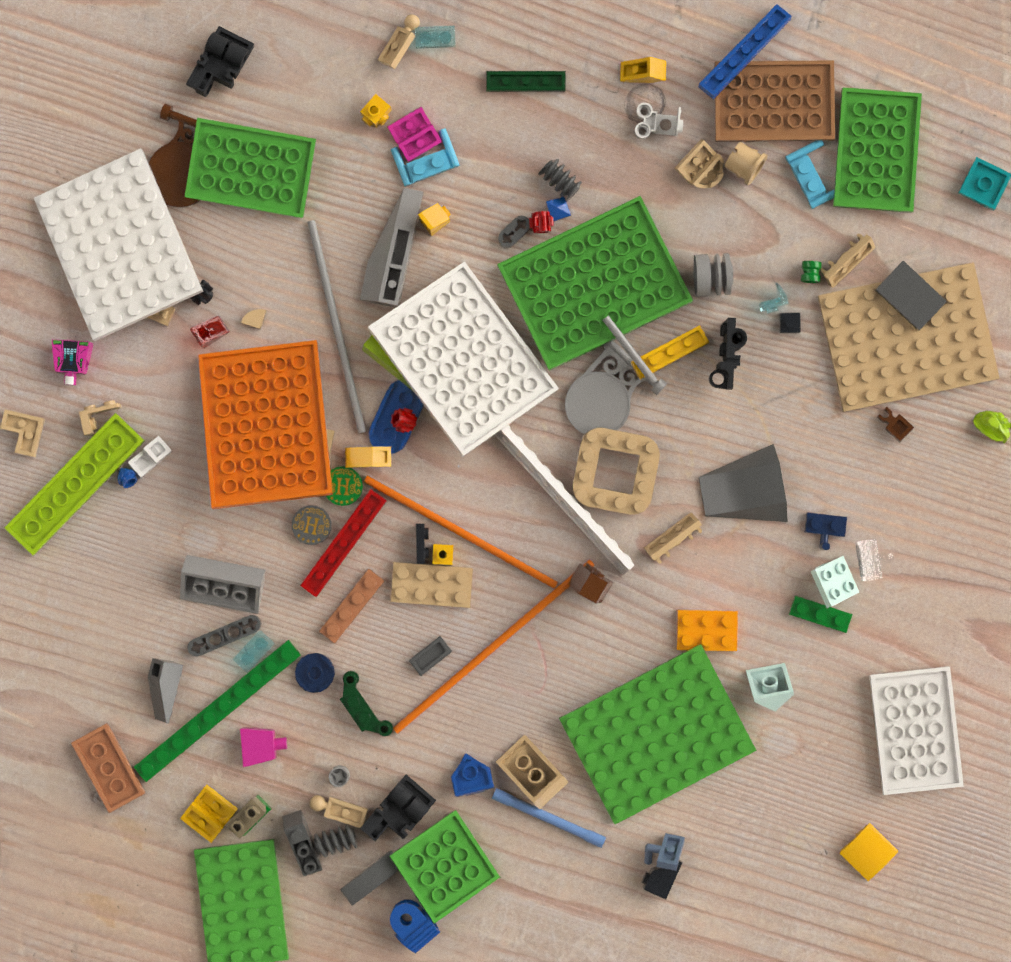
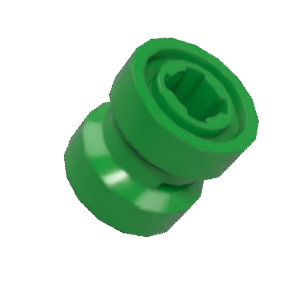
M802 261L804 273L801 275V282L820 283L821 276L819 275V270H821L822 262Z

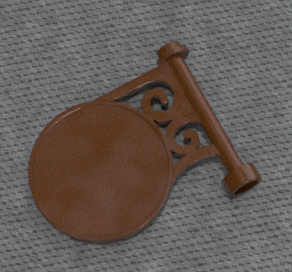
M164 104L160 112V119L169 121L170 118L179 122L175 137L152 155L149 165L166 205L177 208L192 206L200 201L185 197L194 137L190 140L186 139V134L188 133L189 136H192L193 132L190 129H184V124L196 128L197 120L173 111V106Z

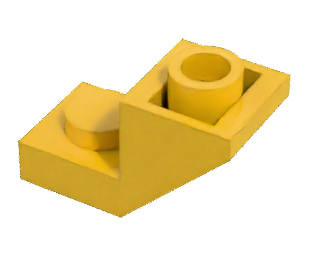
M391 447L345 448V468L391 467Z

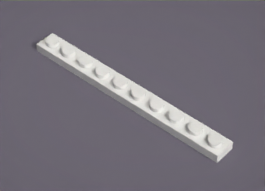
M509 425L495 434L499 441L622 575L634 566L631 558L618 548L616 541L607 536L603 527L596 524L591 518L590 513L578 504L577 499L564 489L562 482L553 477L549 468L542 465L537 459L536 454L524 445L523 440L510 430Z

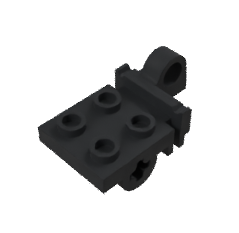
M218 26L216 32L209 36L205 45V51L200 55V60H197V65L186 85L195 89L196 93L207 97L210 93L214 81L232 89L234 79L237 78L252 52L254 43Z
M727 318L720 326V336L723 337V342L720 344L719 356H723V362H719L716 365V370L709 375V383L714 388L732 390L734 369L740 366L741 355H735V352L746 344L747 334L743 329L736 328V318ZM733 336H735L736 340H739L737 344L731 341ZM716 373L721 374L724 378L723 383L720 385L715 384L712 380L713 375Z
M405 774L380 804L383 810L381 811L379 808H376L360 829L374 841L381 836L387 827L404 839L408 835L404 830L412 831L414 826L436 802V799Z

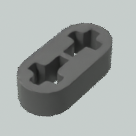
M522 215L516 217L500 232L498 237L499 244L503 248L514 246L530 230L529 219ZM517 221H525L526 229L520 228L516 232L515 229L518 227ZM513 232L514 235L511 237L512 242L503 243V235L505 234L506 236H508Z

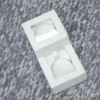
M158 436L131 459L128 465L142 478L172 450Z

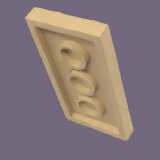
M393 562L390 602L470 608L473 568Z

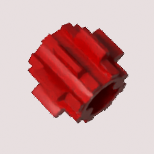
M549 211L531 213L532 218H529V227L533 229V233L551 232L554 222Z
M408 408L395 410L391 416V424L396 428V431L409 433V431L414 430L413 428L417 425V417L415 416L416 414L412 413L413 410Z

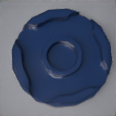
M310 653L302 657L295 669V678L299 686L305 691L312 693L322 692L327 689L335 676L333 663L328 657L320 653Z

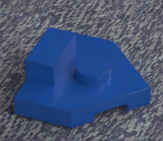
M467 753L451 776L455 797L469 796L495 788L490 768Z

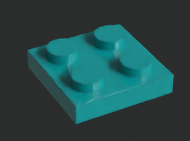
M976 157L958 194L994 211L1011 178V173Z

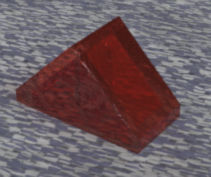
M220 316L190 328L195 339L204 349L230 332Z

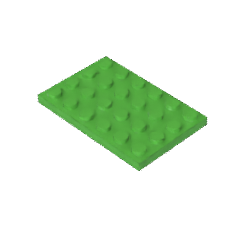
M845 87L841 89L833 207L914 212L922 93Z
M197 118L185 197L303 218L316 139Z
M274 839L194 849L208 962H275L289 960Z

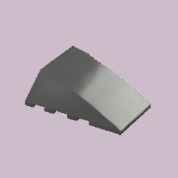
M774 444L699 477L705 516L788 522L787 501L781 467Z

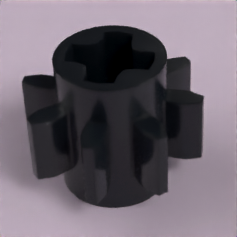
M202 280L200 283L203 292L190 298L198 306L201 302L204 304L210 302L213 297V287L205 280Z

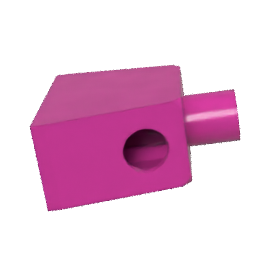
M242 727L240 729L243 767L274 760L277 758L276 750H285L288 747L287 738H275V730L251 727Z

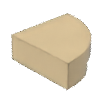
M255 309L248 312L243 317L241 323L261 329L266 310Z

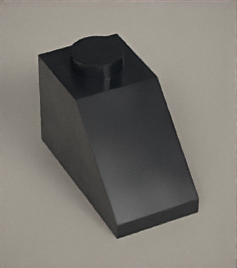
M679 860L676 871L660 867L651 868L650 872H646L641 882L644 884L643 889L666 900L680 870L682 861Z

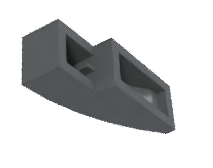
M392 850L388 851L340 889L352 906L398 871L389 857L393 853Z

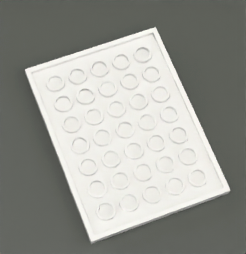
M141 148L34 197L94 341L203 292L144 151Z
M465 262L368 326L370 333L462 457L559 389Z

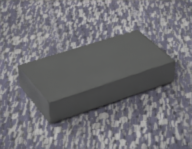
M439 636L412 657L409 662L419 675L422 676L449 655L452 650L442 637Z

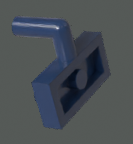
M807 512L804 532L821 534L819 548L821 550H829V535L845 537L847 517Z

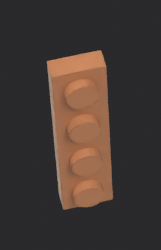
M368 569L319 632L335 644L384 583V580Z

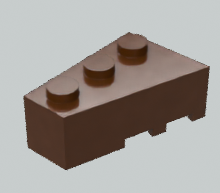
M580 563L568 584L579 595L597 604L602 603L613 582L605 578V575L588 563L584 566Z

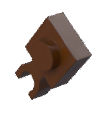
M886 407L884 411L889 416L884 418L879 414L877 418L888 424L885 430L900 443L914 427L900 414L895 418L892 415V411Z

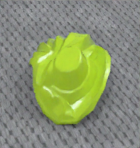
M983 411L975 415L973 423L980 432L992 440L1006 443L1010 437L1009 428H1011L1008 418L1001 412Z

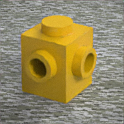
M375 94L360 111L361 116H363L361 120L369 127L371 125L376 128L379 125L383 126L389 119L388 114L392 111L391 106Z

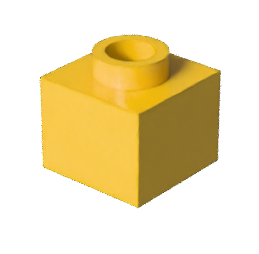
M433 544L432 564L453 565L454 545ZM440 551L447 553L444 559L439 557Z

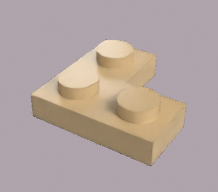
M5 409L0 429L19 433L15 453L36 457L45 419Z

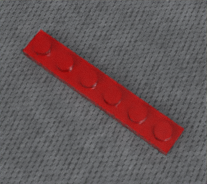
M372 489L369 490L300 585L302 588L315 597L320 594L387 500Z

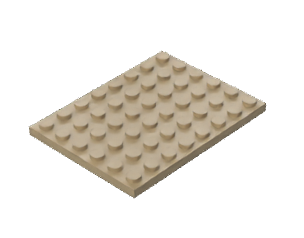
M974 262L918 274L947 301L920 331L875 291L882 282L818 295L843 412L1000 379Z

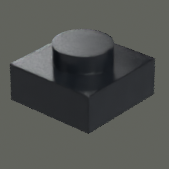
M780 313V333H801L800 313Z

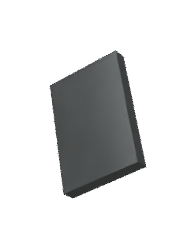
M902 261L875 289L918 331L947 302L905 261Z

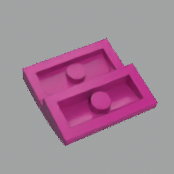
M421 106L387 126L408 162L442 142Z

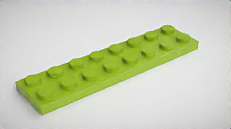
M115 413L4 528L34 556L145 440Z

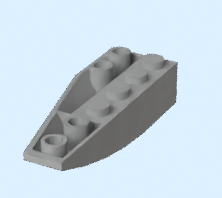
M408 188L403 189L368 260L360 300L395 308L400 305L424 192Z

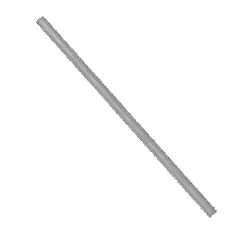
M311 220L307 223L358 434L366 432L316 223L315 220Z

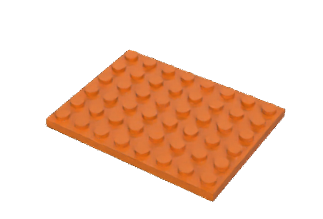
M317 340L198 354L211 508L214 510L333 495Z

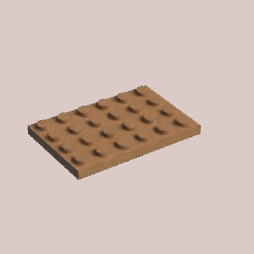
M834 60L750 61L715 97V142L835 140ZM715 61V63H714V68H715L721 61Z

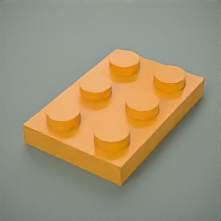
M677 610V650H689L701 644L704 651H737L738 611Z

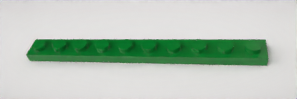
M290 640L286 641L134 766L135 770L145 782L149 781L301 656L300 652Z

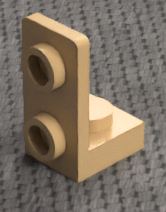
M115 400L104 402V406L97 408L96 405L84 407V411L79 412L84 435H95L97 424L95 418H92L91 415L122 408L121 404L115 403Z

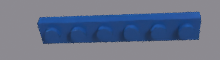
M776 4L699 83L698 88L714 99L784 28L792 16Z

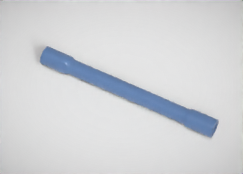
M495 789L492 796L493 800L516 808L602 848L606 839L605 836L539 809L503 790Z

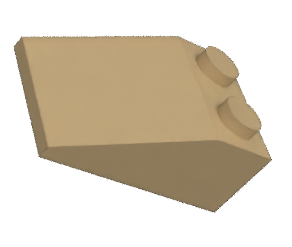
M526 735L520 738L496 761L539 809L568 783L567 779Z

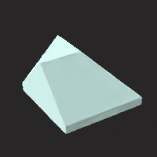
M785 663L746 670L755 703L777 711L794 695Z

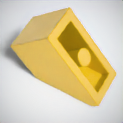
M646 57L621 62L620 82L655 83L666 81L665 60Z
M438 203L418 214L420 222L431 236L451 222L449 218L450 212L444 205L440 207Z

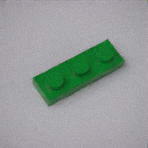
M794 596L789 615L847 633L853 615L832 607L826 608V605L798 596Z

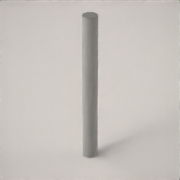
M609 315L605 317L602 321L650 384H652L657 378Z

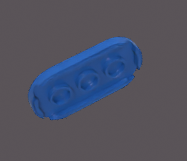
M400 380L395 381L388 387L369 429V439L373 447H391V454L402 450L412 431H409V433L396 431V428L391 424L392 414L399 408H408L413 410L412 413L416 414L415 416L418 420L424 407L418 396Z

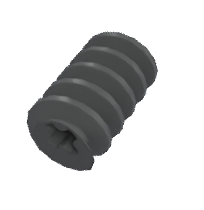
M559 159L550 160L540 170L538 175L545 173L543 180L551 179L549 185H556V192L562 190L561 197L568 195L566 202H568L580 189L582 181L575 183L576 175L569 177L570 169L563 172L565 165L557 166Z
M345 825V831L338 827L336 834L330 829L329 836H327L325 831H322V838H319L317 833L314 835V845L319 859L320 853L327 857L328 850L332 855H335L336 848L340 853L343 852L344 847L348 851L351 850V844L354 848H358L354 829H350L348 825Z

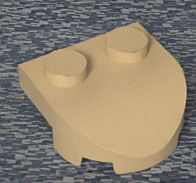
M700 139L674 169L690 185L698 188H712L721 181L724 175V161L721 155L717 154L705 140Z

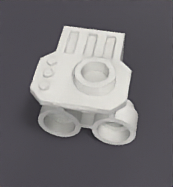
M644 102L638 105L636 114L643 122L638 123L635 127L634 132L637 138L646 139L649 137L650 132L677 137L678 132H682L683 120H680L681 107H678L677 116L657 114V111H653L649 103ZM646 109L648 114L642 115L640 111ZM664 119H668L671 122V128L667 131L662 130L660 127V122ZM639 129H645L646 134H639Z

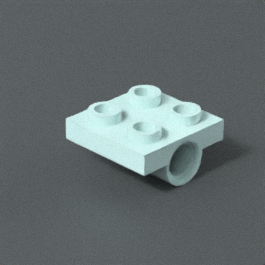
M844 556L822 564L811 571L826 608L832 607L859 593Z

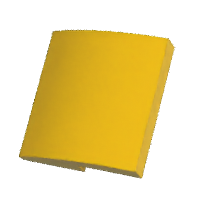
M206 785L180 819L212 843L238 808L210 786Z
M869 822L855 835L853 840L840 850L839 854L869 881L898 853V850Z

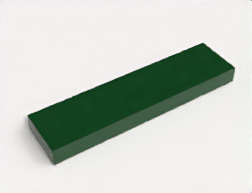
M486 71V92L566 91V71Z

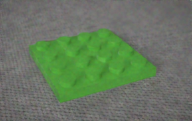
M456 810L389 855L434 924L500 878Z

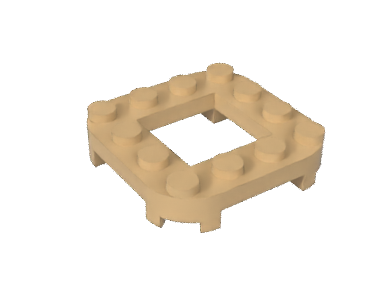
M602 427L588 431L580 443L572 484L576 499L585 506L630 515L644 512L652 500L660 459L657 444L651 438L644 435ZM600 448L639 455L632 494L593 487Z

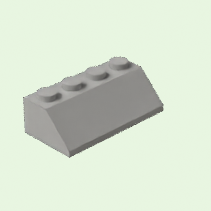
M187 555L181 571L180 599L258 614L264 588L265 570Z

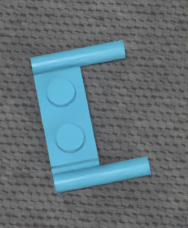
M446 128L438 131L445 150L443 149L407 163V165L404 164L398 147L390 149L405 187L460 166Z
M822 140L814 141L785 156L812 209L834 198V189L826 193V189L812 161L807 156L808 153L824 146Z

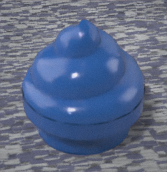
M120 468L117 481L120 486L130 488L136 484L137 474L132 469Z

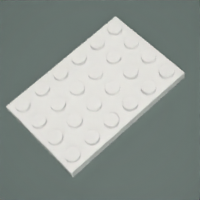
M950 666L869 675L882 794L890 795L964 787Z

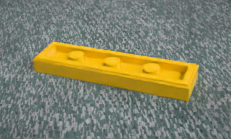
M699 325L642 355L641 359L651 372L654 373L709 344V340ZM631 361V365L639 379L645 378L634 361Z

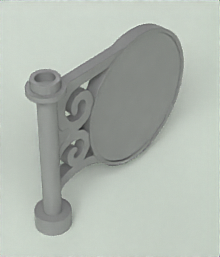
M614 340L603 345L605 349L603 353L581 377L573 382L566 395L565 410L571 424L583 434L598 427L619 430L629 416L631 395L636 386L642 381H647L650 384L646 377L641 380L639 378L635 380V375L632 373L627 374L628 378L631 377L629 382L624 380V373L629 369L634 370L631 365L633 360ZM607 356L615 357L618 362L617 368L614 370H610L607 367L610 363L612 366L615 365V362L610 359L604 363V370L606 372H592ZM620 372V374H619V379H618L617 377L613 376V375H615V374H617V373ZM662 378L660 381L656 380L650 384L653 386L651 391L658 395L667 383ZM625 385H626V386L631 385V387L629 388V391L626 389Z

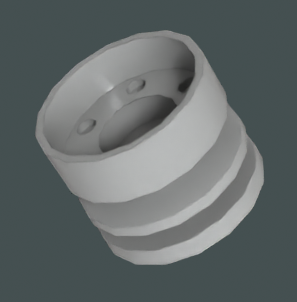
M729 253L723 254L722 262H720L719 254H715L714 263H710L708 254L694 255L693 275L696 297L710 296L711 287H715L717 296H720L722 286L724 294L730 295L733 284V266Z

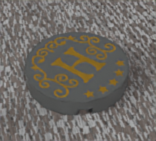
M308 505L299 509L292 520V530L295 537L307 545H316L323 542L329 536L332 529V521L329 514L318 506Z

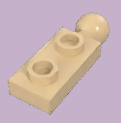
M411 14L405 18L404 28L397 27L379 56L378 61L393 69L397 67L415 38L411 31L416 30L420 25V20L416 15Z
M316 795L311 798L309 803L314 811L326 810L324 817L361 828L364 824L368 808L331 796L329 801L325 802L322 796Z

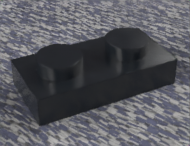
M416 524L417 564H425V560H429V548H425V540H429V528H425V524Z

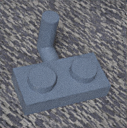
M665 833L662 846L646 844L644 863L647 865L652 864L653 853H658L656 867L676 871L685 843V837Z

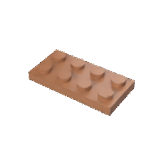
M108 723L71 743L109 813L145 794Z

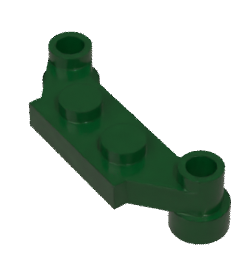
M355 671L346 672L343 676V697L340 698L344 707L362 732L367 730L378 733L381 736H389L393 731V724L389 720L380 721L357 689L359 682L358 673ZM348 676H352L354 678L353 683L348 682ZM381 726H387L388 731L383 732L381 730Z

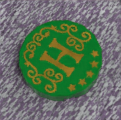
M345 466L336 467L331 470L333 495L326 496L327 499L340 506L351 505L356 502L363 490V482L360 475L354 469L345 468Z

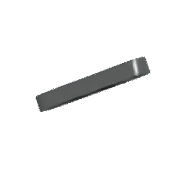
M249 615L197 637L189 642L188 652L192 656H201L253 634L261 628V620L256 615ZM250 618L253 621L256 620V629L253 630L252 627L246 628L245 631L247 633L243 634V628L239 623L243 622V625L249 623ZM231 626H236L239 629V635L235 638L231 637L228 633ZM218 634L221 637L220 644H211V635ZM206 637V643L210 649L207 650V646L200 648V653L193 651L194 642L197 644L204 643L203 638Z

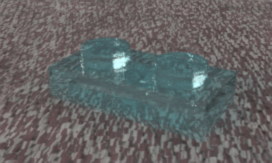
M455 26L417 27L415 29L416 49L456 47Z
M259 630L233 660L248 673L275 643L262 630Z

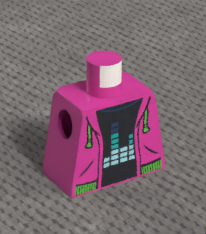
M52 339L54 369L57 373H65L64 385H76L77 374H87L93 349L92 342Z

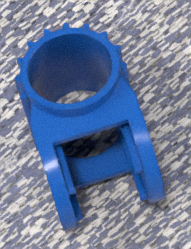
M405 899L394 906L390 915L391 927L396 932V938L413 953L416 954L440 933L437 924L431 921L429 915L416 901ZM409 914L412 917V920L405 921L403 920L402 915Z

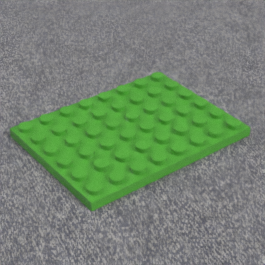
M641 196L497 264L549 371L615 340V336L602 321L608 315L622 334L625 335L693 302Z
M701 644L559 717L614 824L635 815L757 751Z

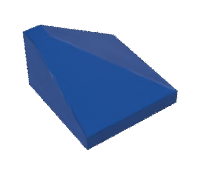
M565 197L546 201V206L550 216L553 217V222L571 216Z

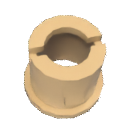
M739 142L734 149L736 153L731 152L725 163V168L735 173L738 178L744 179L746 185H750L761 171L768 155L765 153L761 155L758 153V150Z

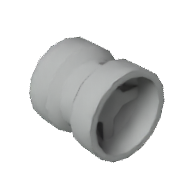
M342 765L334 767L329 773V781L335 787L344 786L350 778L348 768Z

